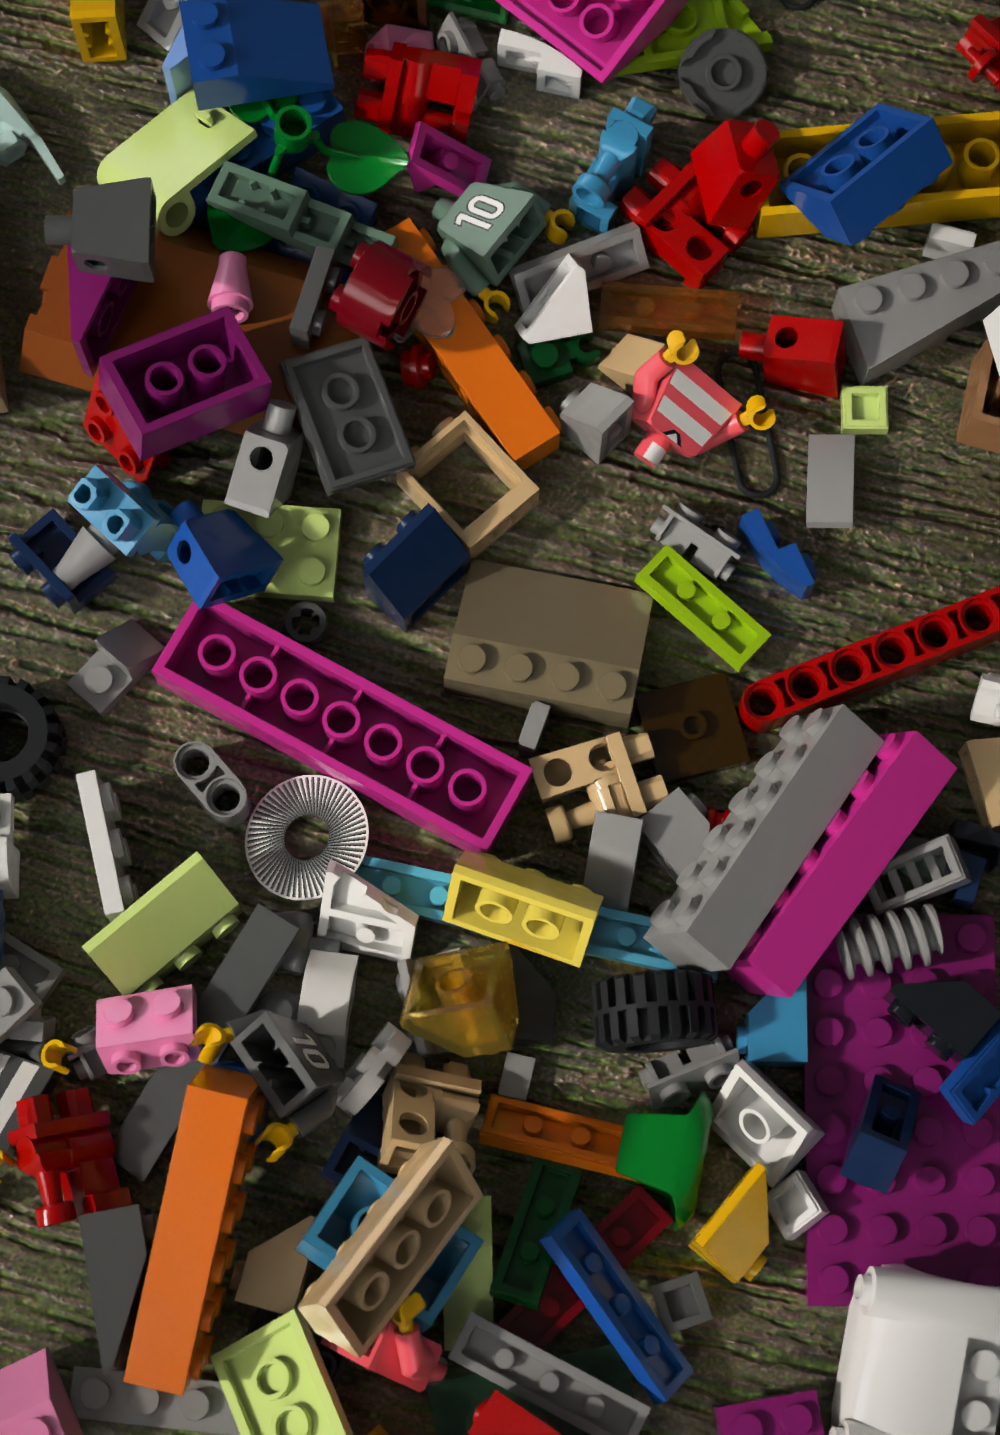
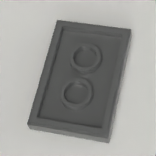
M359 337L280 362L278 366L291 402L297 407V418L327 496L413 469L416 466L415 458L370 341Z

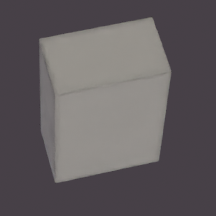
M507 1052L497 1095L526 1102L536 1058Z

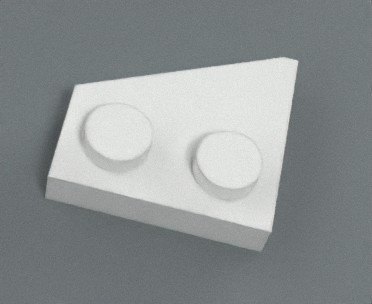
M330 860L325 875L317 937L342 940V950L392 961L406 958L411 959L419 915L339 862Z

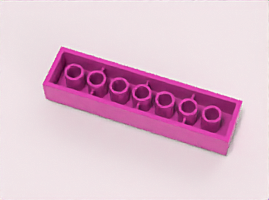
M193 600L151 670L159 686L325 776L340 781L351 790L464 851L467 849L475 853L492 854L532 782L533 768L225 603L199 609Z

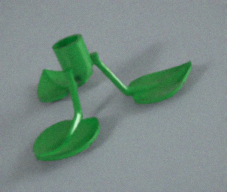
M298 95L228 106L231 112L244 123L256 124L269 116L271 121L275 122L274 141L277 147L267 172V176L275 178L285 153H300L308 147L309 143H313L321 154L330 156L327 163V174L331 182L341 191L355 196L368 195L380 190L406 168L409 162L407 154L397 141L379 128L362 121L353 120L337 124L330 134L331 147L326 146L320 139V133L312 130V118L309 112L303 107L295 105ZM208 204V223L212 245L216 249L226 252H250L267 245L274 239V237Z

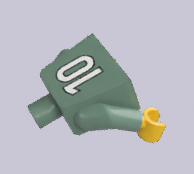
M519 181L494 185L475 182L467 187L456 202L443 197L435 203L432 210L433 221L438 224L437 231L443 241L441 252L452 275L473 298L478 295L484 302L482 310L486 320L492 324H497L499 318L490 309L489 305L491 303H499L509 313L510 299L503 291H491L488 284L491 283L498 286L546 225V235L555 244H564L568 237L567 232L557 225H562L569 231H572L575 225V217L570 210L558 209L555 212L550 209L551 204Z

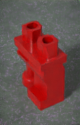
M395 41L392 51L367 48L361 77L385 82L384 92L360 87L354 116L377 123V128L388 135L392 133L402 136V138L412 137L415 124L422 121L438 131L449 132V137L465 145L480 77L482 59L420 47H407V44ZM430 100L454 105L453 114L429 107Z
M662 157L653 166L647 177V181L660 192L652 198L636 185L622 198L619 209L631 222L634 221L639 226L642 240L647 248L655 255L663 258L685 278L683 284L697 295L723 267L727 254L733 255L746 242L753 232L754 226L750 225L748 229L708 225L693 164L689 162L681 169L675 163ZM703 222L704 224L712 228L714 231L722 235L720 239L718 240L700 223Z
M88 1087L56 1094L60 1119L54 1120L49 1094L32 1096L16 1102L20 1128L8 1132L7 1135L10 1147L16 1146L17 1161L15 1163L18 1169L27 1175L35 1176L44 1205L35 1210L38 1228L79 1220V1215L133 1205L129 1187L120 1188L113 1159L114 1142L111 1132L107 1128L108 1125H111L108 1110L94 1111Z

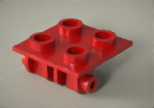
M98 370L82 426L94 442L101 444L117 459L124 472L133 475L138 481L148 485L153 467L156 466L159 470H162L170 463L172 456L166 451L140 461L98 385Z

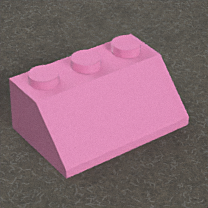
M49 1347L0 1369V1435H84Z

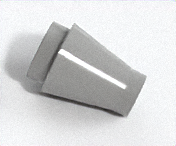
M92 524L88 528L82 526L63 558L52 572L69 589L73 590L79 583L116 560L115 554L119 549Z

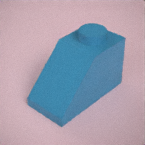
M806 978L791 998L765 995L747 1013L744 1018V1025H736L735 1048L738 1049L739 1054L744 1055L745 1061L757 1067H803L808 1062Z

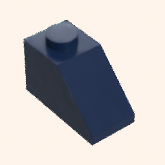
M875 1074L848 1142L840 1171L841 1176L853 1180L860 1186L869 1187L887 1194L908 1152L921 1092Z

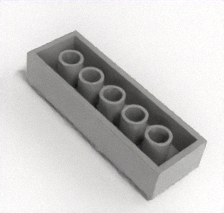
M841 704L827 709L819 708L813 713L802 716L795 715L784 724L779 732V736L782 739L776 748L766 753L758 761L754 768V773L757 775L748 787L740 790L729 803L728 809L731 811L723 824L714 827L705 837L702 843L705 850L696 862L694 861L687 865L679 874L676 880V884L679 887L670 900L663 901L650 917L652 925L643 938L677 968L695 970L702 973L731 969L885 742L846 705Z

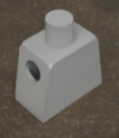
M271 399L268 403L265 418L261 417L246 429L224 504L269 518L291 497L305 438L302 429L292 426L297 408L295 405L287 401Z

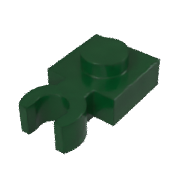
M593 332L572 336L571 340L563 342L562 338L534 344H529L526 341L516 344V354L522 370L529 375L536 389L573 378L574 371L572 365L574 364L582 367H591L599 363L601 359L600 350L586 353L579 348L581 344L593 340Z

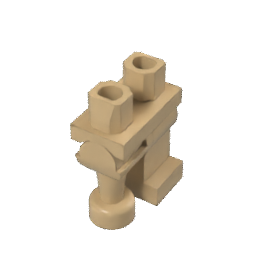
M619 731L606 737L528 759L529 766L533 768V777L542 804L585 788L590 799L589 802L569 811H565L561 804L545 809L556 845L572 840L573 829L593 825L596 810L640 819L647 813V810L655 807L669 795L661 774L639 782L635 778L632 765L655 758L648 733L631 734L622 737Z
M411 1052L404 1054L396 1067H394L382 1096L383 1135L382 1147L377 1160L378 1169L386 1173L398 1175L401 1166L411 1159L421 1144L435 1140L436 1132L443 1134L444 1137L453 1141L471 1174L474 1173L476 1154L473 1147L466 1142L467 1135L481 1105L477 1097H479L482 1088L481 1080L471 1078L467 1064L451 1061L444 1064L441 1071L425 1068V1060L422 1056Z

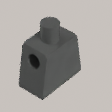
M151 177L77 188L73 192L72 216H45L44 234L46 245H71L77 270L81 272L142 282H154L156 195Z

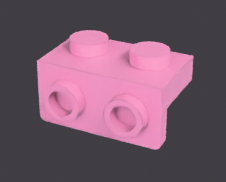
M192 984L96 1000V1050L108 1074L130 1075L139 1070L164 1066L179 1067L189 1062L199 1061L198 1057L203 1049L202 1045L190 1046L197 1031V994Z

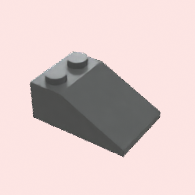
M140 1204L78 1216L102 1370L125 1369L127 1365L158 1217L151 1214L150 1209Z

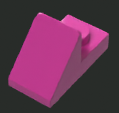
M419 121L415 124L408 152L409 162L407 169L416 192H421L437 185L460 197L470 184L487 182L492 159Z

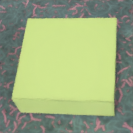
M888 386L841 387V434L887 435L889 430Z

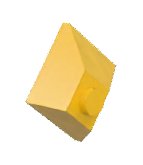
M759 1162L747 1170L687 1245L733 1284L738 1283L742 1277L750 1282L768 1260L762 1254L769 1244L766 1168Z

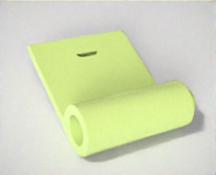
M191 88L101 161L97 170L98 185L151 177L156 195V229L165 235L177 236L187 230L195 217L196 207L189 191L222 166L225 160L228 161L257 138L258 135L255 129L222 107L199 111L194 89Z

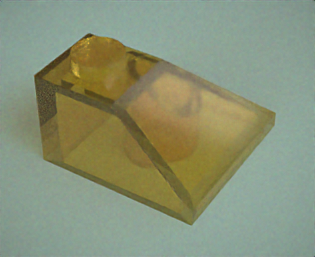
M507 941L416 958L399 1019L402 1029L465 1058L484 1054L494 1055L502 1051L512 1050L519 1013L511 953Z

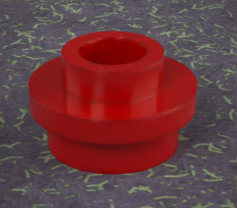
M413 344L411 349H404L401 352L400 372L405 386H414L416 390H425L428 380L434 379V357L431 352H426L423 344Z

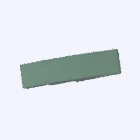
M226 160L206 199L209 205L312 256L317 244L335 249L337 267L350 272L354 269L350 266L352 256L362 241L372 245L375 241L381 240L396 249L399 245L396 236L356 222L352 213L311 199L308 191Z

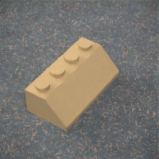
M442 1137L421 1144L411 1159L401 1166L397 1177L382 1197L371 1205L367 1216L348 1240L341 1244L335 1258L320 1278L308 1287L303 1300L297 1306L315 1333L359 1359L363 1357L483 1196L482 1191L452 1140Z

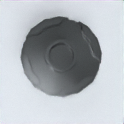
M732 28L707 30L693 39L681 55L678 68L680 90L688 104L702 115L717 119L739 116L753 107L764 92L767 76L765 55L758 43L743 31Z

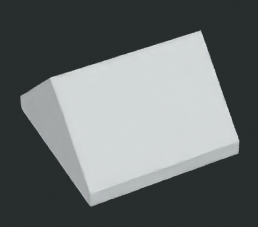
M743 1059L736 1063L712 1104L714 1111L711 1128L750 1167L757 1162L762 1164L766 1168L767 1184L772 1189L787 1176L826 1134L756 1065Z

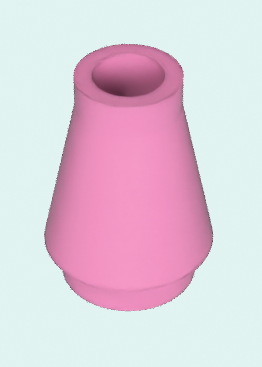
M228 251L219 256V266L207 300V306L211 312L229 306L238 323L248 319V314L253 310L254 304L247 273V258L242 253Z

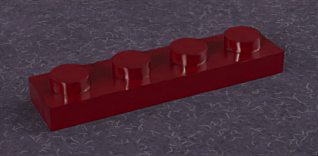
M638 1184L594 1228L624 1269L673 1219ZM556 1265L551 1270L538 1311L516 1304L497 1325L532 1345L544 1349L586 1306Z

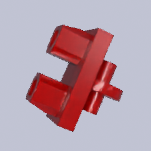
M980 13L972 19L968 31L958 42L955 49L973 65L967 74V78L972 83H977L986 77L1000 91V16L988 20Z

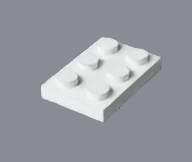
M91 770L75 775L104 913L108 920L112 922L140 897L136 884H132L130 876L126 875L124 867L132 866V860L127 840L122 838L120 829H116L115 826L116 821L122 820L117 793H113L110 782L103 783L96 771Z

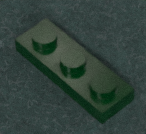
M535 1158L490 1287V1296L538 1311L554 1264L553 1259L539 1240L568 1212L572 1211L584 1175V1169L542 1158Z

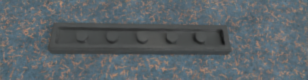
M258 903L197 1002V1030L204 1023H214L223 1029L226 1022L249 1015L302 929ZM230 1042L223 1045L217 1059L212 1063L195 1061L179 1067L164 1066L156 1068L113 1138V1159L116 1164L143 1181L149 1179L177 1133L188 1083L205 1064L214 1066L215 1063L221 1062L231 1045Z

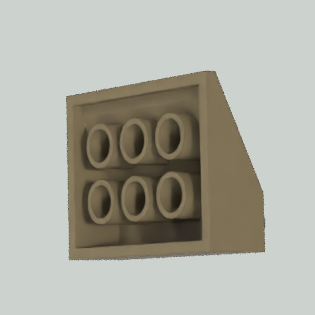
M472 558L445 669L444 693L530 709L531 703L538 701L550 705L551 714L628 728L653 598L643 591Z

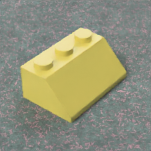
M465 849L452 872L442 921L580 968L604 896L595 894L582 885H569L548 878L545 874L535 869H522L500 861L494 855L475 853Z

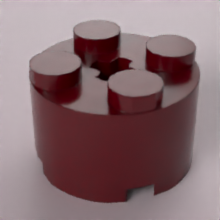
M381 240L375 241L372 245L362 241L351 259L350 266L354 269L346 285L340 284L334 291L329 303V309L336 312V322L339 326L390 351L396 345L389 340L395 333L404 337L413 324L428 291L420 286L422 277L425 275L431 279L432 268Z

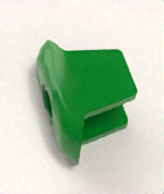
M704 1090L691 1111L686 1115L630 1113L622 1123L624 1126L615 1169L617 1173L636 1181L619 1177L615 1178L634 1186L640 1184L645 1190L666 1198L670 1205L675 1231L683 1228L692 1219L697 1205L698 1191L703 1174L704 1158L707 1153L714 1111L710 1098Z

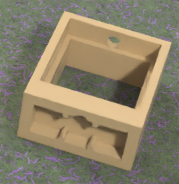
M465 410L455 419L452 416L444 419L432 432L433 438L421 448L417 445L411 447L416 466L413 469L396 474V478L400 488L421 510L428 503L436 509L470 554L471 562L472 558L475 559L539 504L540 489ZM463 442H466L510 491L463 530L418 480Z

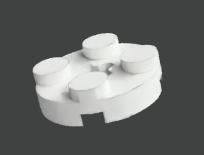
M387 1022L372 1041V1047L366 1054L362 1052L345 1073L344 1083L336 1089L338 1094L336 1105L351 1117L355 1116L384 1083L385 1076L392 1067H396L410 1047L412 1040L390 1022Z

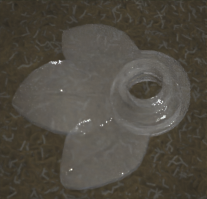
M445 267L432 268L431 279L423 275L420 286L428 290L424 302L405 336L402 337L395 333L392 337L394 340L402 343L416 329L432 338H448L453 335L455 316L449 301L457 299L467 290L463 280L454 271Z

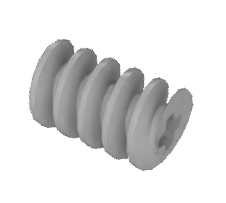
M929 903L921 906L919 916L913 908L905 907L901 912L900 920L892 910L885 911L882 915L881 924L874 914H866L862 922V928L856 918L849 917L843 926V931L840 929L835 936L840 963L849 980H854L856 965L859 964L862 965L868 977L873 976L876 961H881L887 974L892 973L894 958H900L905 969L911 970L913 956L919 954L925 967L931 966L932 953L938 951L942 956L944 947L937 913L933 905Z

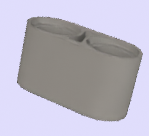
M189 741L181 745L175 752L173 764L183 786L219 825L235 827L243 823L249 816L251 803L242 782L206 743ZM201 757L209 761L208 769L202 775L190 776L185 773L186 765L190 760ZM225 792L238 794L240 801L233 810L224 812L215 807L216 801L221 794Z

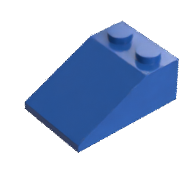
M286 0L179 1L192 83L199 111L334 89L319 4Z

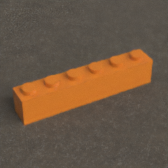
M407 218L385 231L397 237L399 242L398 250L432 268L431 279L425 275L422 277L420 286L428 291L410 329L419 342L423 344L426 352L433 354L435 365L472 418L522 471L559 449L560 430H562L559 418L550 406L543 408L534 394L537 393V390L529 375L524 370L517 372L509 360L512 355L503 338L499 334L491 335L484 325L487 320L480 305L475 299L467 300L459 289L462 285L452 275L447 263L442 265L435 255L437 248L425 228L418 230L411 219Z

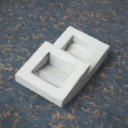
M501 28L497 44L498 66L537 74L536 90L575 99L580 98L583 70L572 60L537 39Z

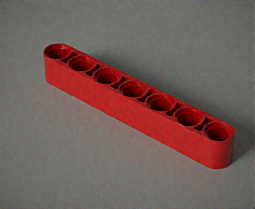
M1000 586L752 683L746 688L740 700L737 712L739 721L751 732H767L784 725L795 715L802 716L813 713L819 708H828L1000 640ZM970 614L979 616L985 622L986 629L981 631L973 630L966 623L965 616ZM925 631L936 632L943 639L944 645L938 648L929 646L923 640L922 633ZM881 648L894 649L900 655L901 663L892 665L884 662L879 655V650ZM843 664L850 665L857 671L859 678L856 681H844L836 673V667ZM799 681L808 682L815 689L816 696L809 699L801 698L793 691L792 684ZM755 698L765 699L771 704L773 712L766 716L757 715L750 709L749 701Z

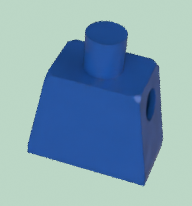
M186 500L180 503L171 513V519L179 529L167 548V556L199 609L265 591L284 560L234 510L225 509L204 515L193 500Z

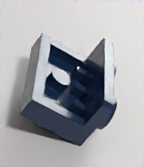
M52 508L20 537L14 531L7 536L14 549L9 554V557L25 575L28 576L34 571L45 582L40 587V590L55 607L59 609L65 604L76 615L117 577L107 565L71 590L52 572L77 536V533Z

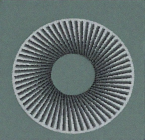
M302 775L288 779L271 789L260 800L251 814L245 834V852L249 867L256 879L275 895L297 901L321 898L323 896L326 870L330 860L339 862L354 873L359 868L366 853L369 839L367 815L356 794L336 779L322 775ZM303 815H315L321 818L329 831V839L325 849L321 854L309 860H300L293 857L287 851L284 842L285 832L289 824Z

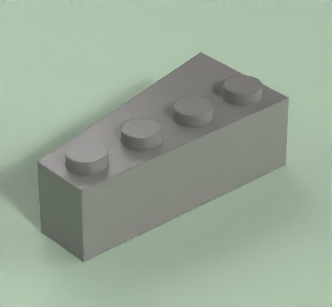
M1000 240L838 288L831 310L835 320L844 321L846 351L859 386L871 385L878 377L890 370L895 371L908 363L912 357L929 347L934 348L947 340L948 336L963 327L973 325L1000 306Z

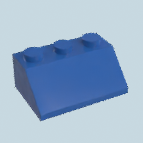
M878 103L778 185L783 194L825 237L853 246L855 243L865 240L871 234L872 229L888 216L899 212L905 206V202L918 191L933 184L938 179L939 174L953 164V161L932 117Z

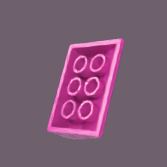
M689 0L495 1L605 85L673 22Z

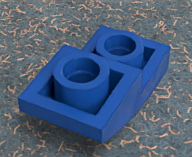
M759 508L743 514L737 530L756 561L788 592L801 600L810 597L815 585L814 579H817L816 569L810 556L807 553L801 555L795 542L778 549L777 546L780 545V538L777 529L770 519L764 521Z

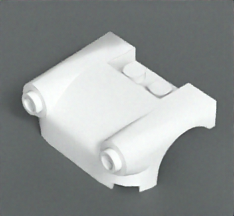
M898 1263L881 1264V1267L870 1266L865 1275L859 1274L855 1282L854 1293L847 1315L832 1401V1427L828 1435H995L1000 1408V1287L947 1279Z

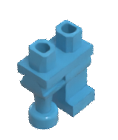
M633 96L624 111L616 107L612 108L607 116L606 130L603 129L600 136L597 157L587 172L582 173L572 187L573 194L569 199L568 210L573 213L575 222L597 234L612 230L615 225L618 207L613 203L619 194L628 191L632 186L635 173L641 176L648 165L654 128L650 125L656 117L657 108Z
M94 465L87 476L81 478L68 496V502L124 555L133 557L136 552L140 555L150 553L158 562H168L167 548L179 529L171 519V513L174 508L166 500L152 499L150 489L143 482L132 480L121 482L102 465Z

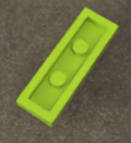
M668 544L636 575L634 581L738 673L767 644L772 636Z

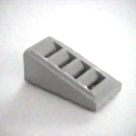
M946 834L898 854L891 859L880 876L888 874L896 897L888 900L879 877L867 893L875 913L879 917L885 911H896L971 883L972 878L955 838ZM944 854L951 874L943 876L935 856ZM924 860L933 880L927 884L924 883L917 865L918 862ZM906 867L914 887L913 890L906 892L898 872L899 869Z

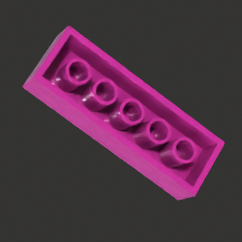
M917 730L878 735L885 742L731 969L724 970L750 994L792 997L957 770V767Z

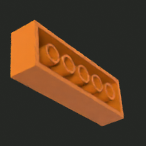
M205 1064L187 1085L123 1382L183 1396L192 1380H200L204 1365H208L210 1362L216 1335L208 1334V1332L210 1333L215 1317L220 1316L226 1294V1287L218 1285L222 1282L225 1269H230L237 1243V1240L229 1238V1235L232 1234L236 1221L241 1220L247 1198V1191L239 1189L240 1185L244 1183L246 1173H251L258 1148V1145L255 1146L254 1142H251L250 1139L255 1133L257 1124H262L268 1099L264 1093H261L260 1087L251 1074Z

